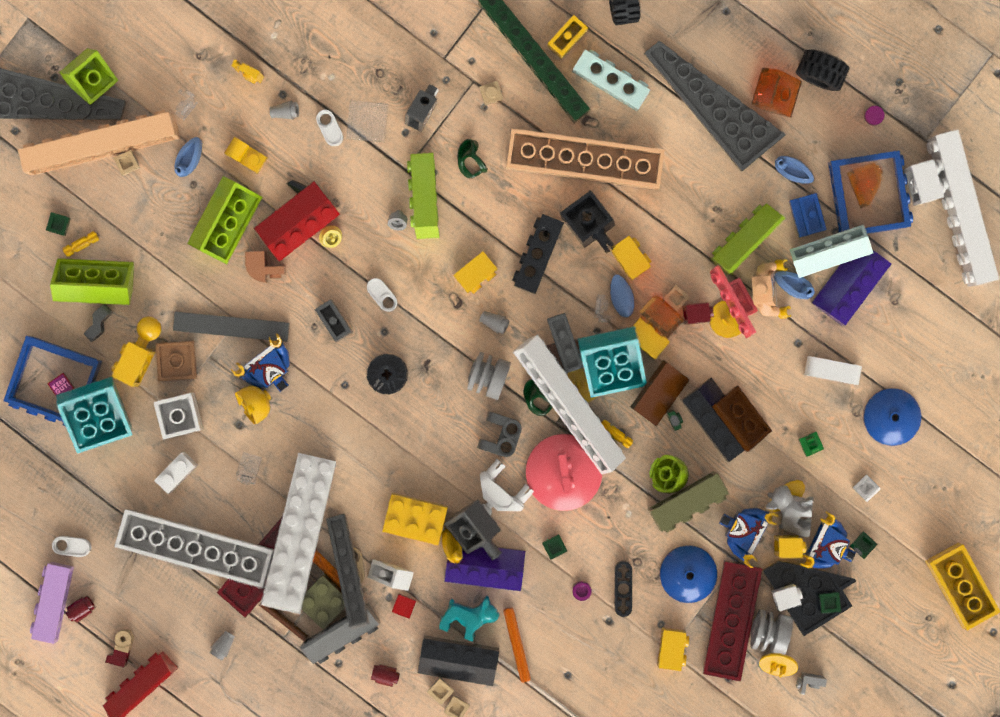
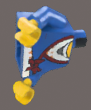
M276 333V341H272L269 337L270 346L243 367L237 362L236 364L239 369L234 371L231 368L232 373L248 384L259 388H268L272 384L276 386L279 392L287 388L289 384L282 376L289 372L290 359L289 352L281 342L280 335Z
M759 508L744 509L741 512L737 511L734 518L724 513L720 519L719 524L728 528L725 536L728 537L727 544L732 553L744 561L750 568H753L749 564L751 559L758 561L752 554L768 523L777 525V523L772 522L773 516L779 517L776 513H769Z
M828 511L825 512L827 518L825 520L820 519L821 524L806 555H803L806 558V562L804 564L800 563L801 566L817 569L829 568L834 564L838 565L842 558L852 562L856 552L847 548L850 540L847 539L846 530L841 522Z

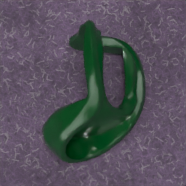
M473 139L464 140L458 148V167L466 178H474L481 173H486L488 170L485 163L476 154L479 144ZM468 157L473 158L480 167L473 174L470 173L464 164L465 159Z
M533 379L528 380L523 390L527 406L535 415L544 416L552 409V405ZM535 398H542L549 405L542 411L534 405L533 400Z

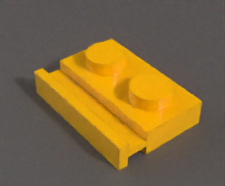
M234 59L231 66L235 71H241L242 77L253 84L256 81L262 83L264 76L260 71L244 63L241 65L238 60Z

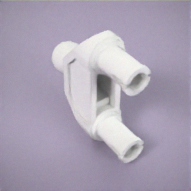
M497 458L487 471L480 473L483 499L487 501L486 504L482 505L490 516L493 507L497 511H522L524 503L534 491L525 484L514 497L502 489L495 482V478L506 466L501 463L496 469L500 463Z

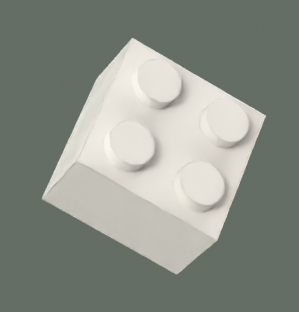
M934 160L912 165L904 169L914 206L944 197L945 187L943 182L939 180L940 169Z
M195 392L154 402L163 440L204 430Z

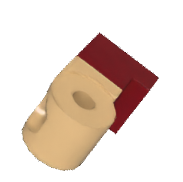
M124 629L116 634L114 652L107 655L105 663L123 668L127 666L134 641V635L130 630Z

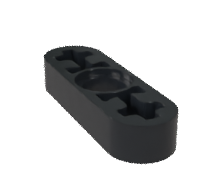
M619 561L615 565L614 608L620 617H627L632 612V566L627 561ZM623 564L626 568H629V571L625 572V578L629 577V581H618V577L622 578V573L618 571V568H621ZM622 583L629 586V591L626 594L618 592V586ZM618 597H629V600L625 599V605L629 607V609L625 610V613L618 609L622 605V600H618Z

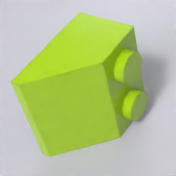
M89 48L85 49L59 72L69 87L89 105L119 81L99 52Z

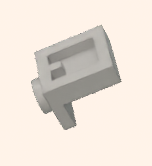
M801 672V677L797 678L796 688L800 694L805 695L807 684H809L808 687L820 689V686L826 687L827 679L821 675Z

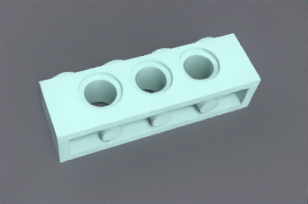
M591 49L589 51L584 50L572 72L637 112L650 92L648 85L641 80L635 81L631 78L632 75L625 70L619 71L615 68L616 65L607 59L603 61L595 51ZM594 64L599 65L601 72L598 74L593 73L591 66ZM608 75H615L617 82L614 84L607 81ZM631 85L634 92L627 94L624 92L623 87Z

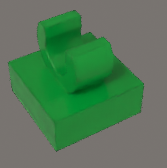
M816 431L798 439L806 457L824 450Z

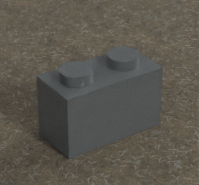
M330 299L315 309L335 342L342 340L353 332L333 300Z

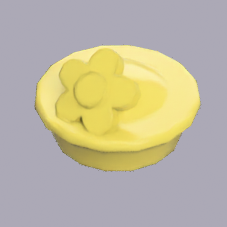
M332 225L323 228L319 234L320 243L325 247H336L342 239L341 230Z

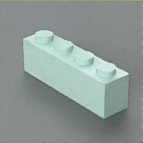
M864 224L790 249L799 278L873 253Z

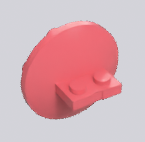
M557 434L542 440L532 450L526 464V480L529 489L534 491L532 493L533 496L540 503L554 510L568 511L585 505L595 496L602 481V474L571 434Z

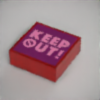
M65 373L60 374L47 383L55 396L75 389Z

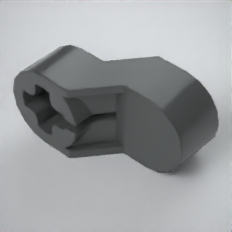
M106 304L102 305L92 314L93 325L84 332V335L90 342L95 341L104 333V321L113 313Z

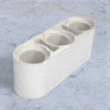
M807 356L804 375L859 385L862 366Z

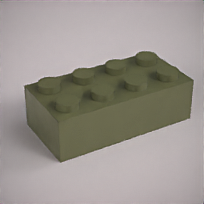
M713 471L648 508V511L661 532L666 531L667 533L675 529V524L680 521L685 523L691 520L694 513L699 512L701 514L710 509V504L723 502L727 499L726 495L729 492L719 474Z

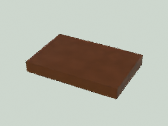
M663 360L630 408L657 426L690 379Z
M738 385L712 406L746 453L751 451L772 432L771 428Z

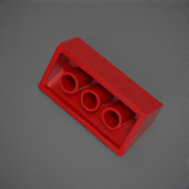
M313 181L256 225L254 229L280 262L338 217L340 213L316 182Z
M163 651L159 655L155 652L148 659L150 663L146 667L141 665L133 672L136 676L131 680L125 679L119 685L121 689L117 693L112 691L105 698L107 702L103 707L108 717H125L175 672L178 667Z

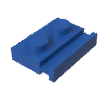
M817 193L789 201L799 238L827 230Z

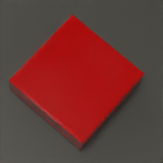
M398 594L392 613L410 619L417 600Z

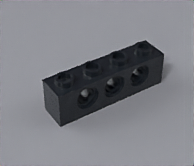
M542 214L541 218L537 217L534 224L536 232L534 236H529L526 244L529 246L527 254L523 252L519 261L522 267L520 271H515L512 279L515 282V287L536 294L564 222ZM547 231L550 235L549 240H540L539 233ZM536 248L540 249L543 253L540 259L532 257L531 253ZM528 266L535 268L536 273L532 277H528L524 273L525 268Z

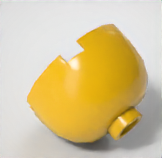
M246 386L235 393L239 406L242 405L245 410L243 411L244 414L254 425L260 423L268 416L271 407L269 403L271 397L266 390L262 391L256 386Z

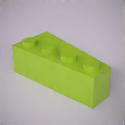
M410 154L411 161H407L408 173L411 172L412 179H408L409 191H412L413 197L409 198L410 209L414 210V216H410L411 227H415L417 239L440 238L434 154Z

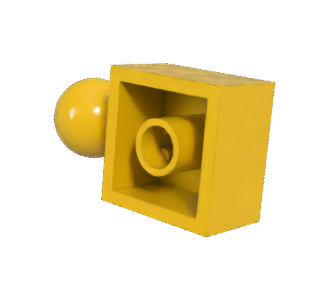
M151 316L144 317L138 322L136 330L139 337L137 341L128 342L122 346L120 350L122 356L119 362L116 361L111 369L113 372L111 377L132 387L140 386L156 353L147 348L149 341L159 337L161 324L156 318Z

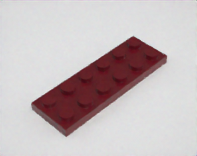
M283 516L258 545L275 549ZM228 579L217 591V594L246 618L263 599L265 588Z
M724 561L702 672L704 675L741 682L763 568L755 566L750 568L745 564Z

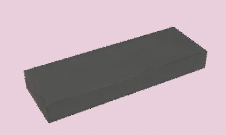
M562 313L548 318L547 322L564 371L569 373L584 368L566 314Z

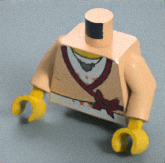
M776 259L775 262L760 264L757 267L756 273L752 276L753 302L764 316H778L780 319L791 317V315L787 314V310L791 309L790 306L777 307L775 271L788 270V268L783 266L787 259Z

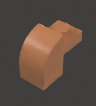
M245 252L246 270L253 279L267 283V275H270V279L282 278L281 275H286L285 266L267 267L266 252Z

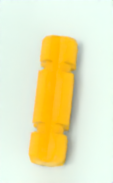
M92 231L87 234V237L83 236L72 242V245L63 247V252L67 257L75 254L74 252H79L90 246V243L99 241V237L96 232Z
M607 420L601 422L604 428L611 434V437L619 443L621 442L624 447L629 448L633 444V440L630 437H626L622 431L615 426H611V423Z

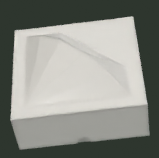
M866 474L853 489L868 502L880 490V487Z

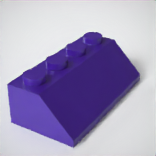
M873 251L872 254L840 264L812 301V304L841 326H846L891 266V263Z
M479 547L469 554L462 548V559L459 563H451L447 559L444 582L521 591L526 551L498 548L502 553L492 560L483 547Z

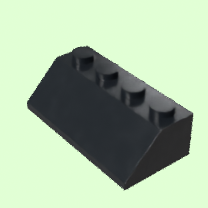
M709 378L681 399V402L723 458L730 462L745 450L712 406L725 395L714 380Z
M424 635L418 674L493 686L499 648Z

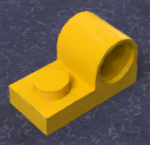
M233 137L224 154L257 174L267 160L266 156L236 137Z

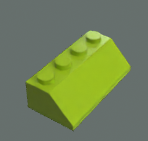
M223 176L187 244L227 264L256 211L262 196Z
M767 203L763 206L759 204L752 211L754 215L749 220L745 218L739 224L741 229L736 234L734 232L729 234L725 239L727 243L723 247L719 245L712 252L714 256L711 260L717 266L719 265L726 275L731 274L785 219L782 214Z
M57 258L50 283L52 299L59 302L130 305L133 293L134 262Z

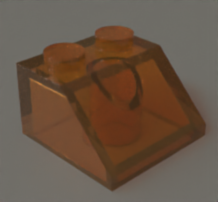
M762 68L751 104L762 110L791 118L802 81L778 69Z
M876 161L847 173L860 209L872 204L882 182L881 176L883 171L881 166L876 164Z
M656 293L651 296L639 311L641 314L640 318L646 324L652 323L656 327L654 331L662 338L664 335L669 338L684 321V318Z

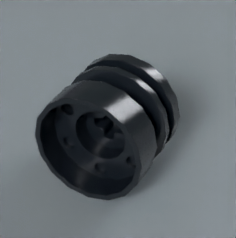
M383 354L370 362L367 368V380L374 391L390 395L399 392L405 386L408 380V369L401 358L395 355ZM385 369H388L389 372H392V376H389V380H386V377H382V373L385 372Z

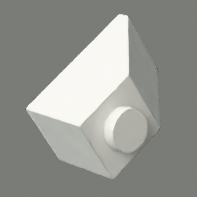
M373 559L368 578L394 589L408 591L414 572Z

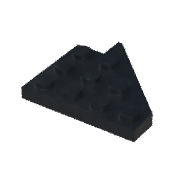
M777 561L762 570L774 590L794 584L796 588H800L803 599H800L802 605L789 608L787 611L793 617V621L803 636H806L852 607L843 589L855 583L856 580L854 578L783 561ZM839 592L841 612L822 614L820 612L819 594Z

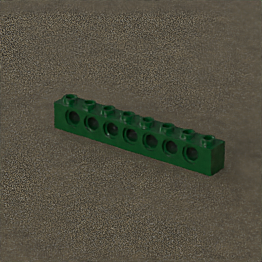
M478 0V5L573 123H576L590 111L588 105L504 1Z

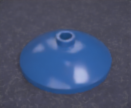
M894 388L884 389L874 394L867 402L863 415L864 425L869 435L877 442L889 446L901 445L911 440L918 432L921 424V410L915 398L906 391ZM893 414L898 415V419L896 421L892 420Z
M691 545L681 546L672 550L664 558L660 568L661 584L667 594L679 602H698L706 598L714 589L717 581V567L713 558L705 550ZM689 572L693 573V578L691 579L686 577Z

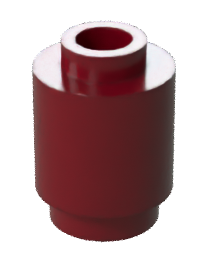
M86 596L67 606L68 611L65 613L71 622L75 621L78 623L93 613L92 610L96 607L90 597Z
M379 664V666L374 665L371 680L378 684L393 687V684L398 683L400 673L394 667Z

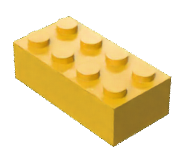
M958 542L925 560L963 629L968 631L1000 613V609L964 544Z

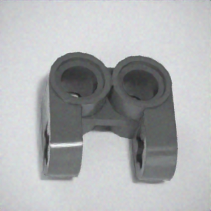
M488 411L486 421L503 427L497 444L479 439L477 448L503 457L513 455L521 434V424L515 419ZM511 423L516 424L518 427L515 434H509L506 430L507 426ZM503 442H509L512 445V449L509 452L501 450Z

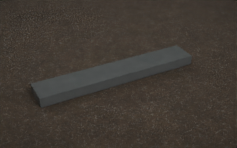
M175 312L173 331L269 340L270 337L274 341L277 340L276 333H278L281 341L288 342L290 323Z
M341 514L327 518L326 521L349 628L353 629L370 624L346 515Z

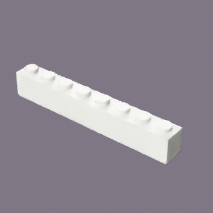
M538 335L528 338L513 353L601 474L613 472L626 459L622 449L614 442L611 434L601 424L599 417L591 410L588 402L583 399L578 388L570 381L567 373L556 361L555 356L545 346L544 341Z

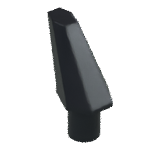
M294 180L286 183L297 194L307 187Z

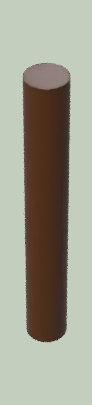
M259 604L261 608L302 641L307 638L308 635L275 608Z

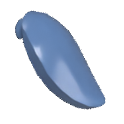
M192 138L179 151L174 165L177 176H188L198 165L202 152V140L200 138Z
M780 156L776 159L775 167L784 178L800 184H809L814 181L813 173L800 160L790 156Z
M788 271L775 273V281L789 295L799 299H809L814 295L815 290L812 284L804 277L799 278L798 274Z
M614 275L610 288L613 306L622 317H630L634 311L633 292L622 276Z

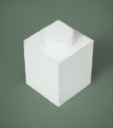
M794 584L771 591L778 611L802 605L800 599H803L801 590L796 588Z

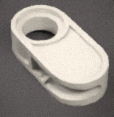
M321 110L316 116V121L325 141L330 146H339L343 141V133L332 112ZM323 114L330 115L331 121L329 124L324 125L320 122Z
M373 278L368 282L367 291L380 308L386 312L395 310L398 304L397 299L386 284L378 278ZM386 297H390L394 301L391 308H385L383 305V300Z
M60 536L53 541L52 549L59 555L84 557L90 553L91 543L84 538ZM59 540H64L67 543V548L64 551L59 550L57 547Z

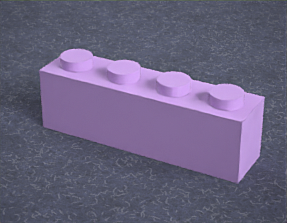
M50 562L47 566H44L42 572L44 582L43 585H40L38 591L40 600L34 609L36 619L30 627L31 639L52 644L58 642L74 570L73 566Z

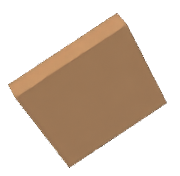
M195 341L155 343L158 382L197 379Z

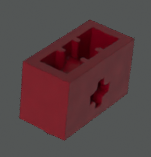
M709 302L682 306L684 325L711 322V318L714 317L713 306H709Z

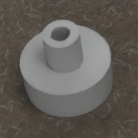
M400 210L391 213L388 218V226L393 230H404L407 226V216Z

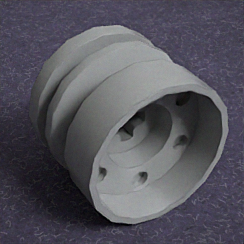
M480 352L473 362L469 373L467 390L472 391L474 383L479 384L476 393L479 394L484 386L487 387L486 396L498 400L511 362L499 358L494 366L491 365L492 356L489 355L487 363L482 362L485 353Z
M760 609L752 624L750 647L757 649L760 644V650L765 651L767 645L770 644V653L785 655L792 635L793 617L779 614L776 621H773V612L769 611L766 616V611Z

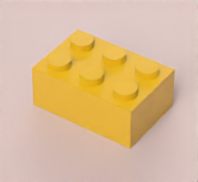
M392 493L382 532L439 545L448 506Z

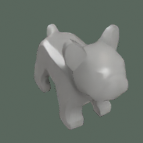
M780 486L775 488L773 493L769 492L768 497L772 500L766 505V508L770 510L779 509L781 511L782 523L779 525V528L798 536L810 537L811 518L802 519L800 517L812 516L813 497L805 499L792 495L788 486Z

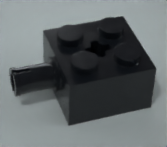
M591 190L560 212L562 220L584 248L594 241L600 244L605 253L610 252V248L611 250L615 248L616 245L606 234L607 231L615 226L614 219Z

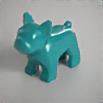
M486 596L483 602L475 608L456 603L454 599H450L449 606L441 617L439 629L448 632L451 627L450 623L457 620L466 627L464 639L473 642L475 639L474 632L483 624L496 622L500 614L497 608L490 603L489 596Z

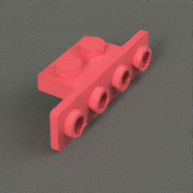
M718 265L710 271L711 280L717 285L721 298L726 301L731 316L735 318L739 325L740 332L745 338H749L756 331L748 316L756 313L758 309L754 305L740 277L728 282L721 267Z

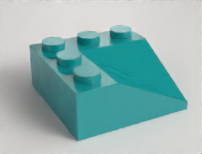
M635 326L578 339L591 398L644 387L647 384Z
M112 377L56 395L58 410L77 454L133 435L131 422Z

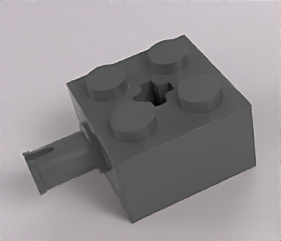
M479 500L461 509L444 523L467 554L479 547H483L491 559L494 560L502 553L491 540L501 529Z

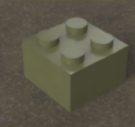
M325 573L306 591L302 604V610L323 630L345 608L342 590Z

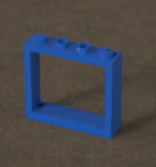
M900 150L835 160L828 163L839 233L849 230L840 166L893 158L903 222L868 227L865 230L867 234L911 227L913 214L911 211L909 212L908 208L910 195L908 192L906 193L905 189L907 176L903 174L904 157L900 155Z
M26 336L3 401L9 403L8 406L19 410L20 407L27 409L26 413L37 416L39 413L45 415L44 419L55 422L59 420L63 422L59 412L15 397L33 346L91 366L92 370L87 385L96 382L103 361L33 336Z

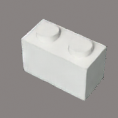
M182 452L154 481L169 494L174 491L198 464L185 452Z

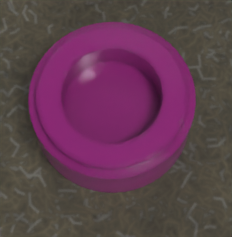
M879 106L869 107L864 114L865 121L873 126L880 124L885 117L883 109Z
M579 581L573 586L572 593L577 600L585 601L591 596L592 590L587 582Z

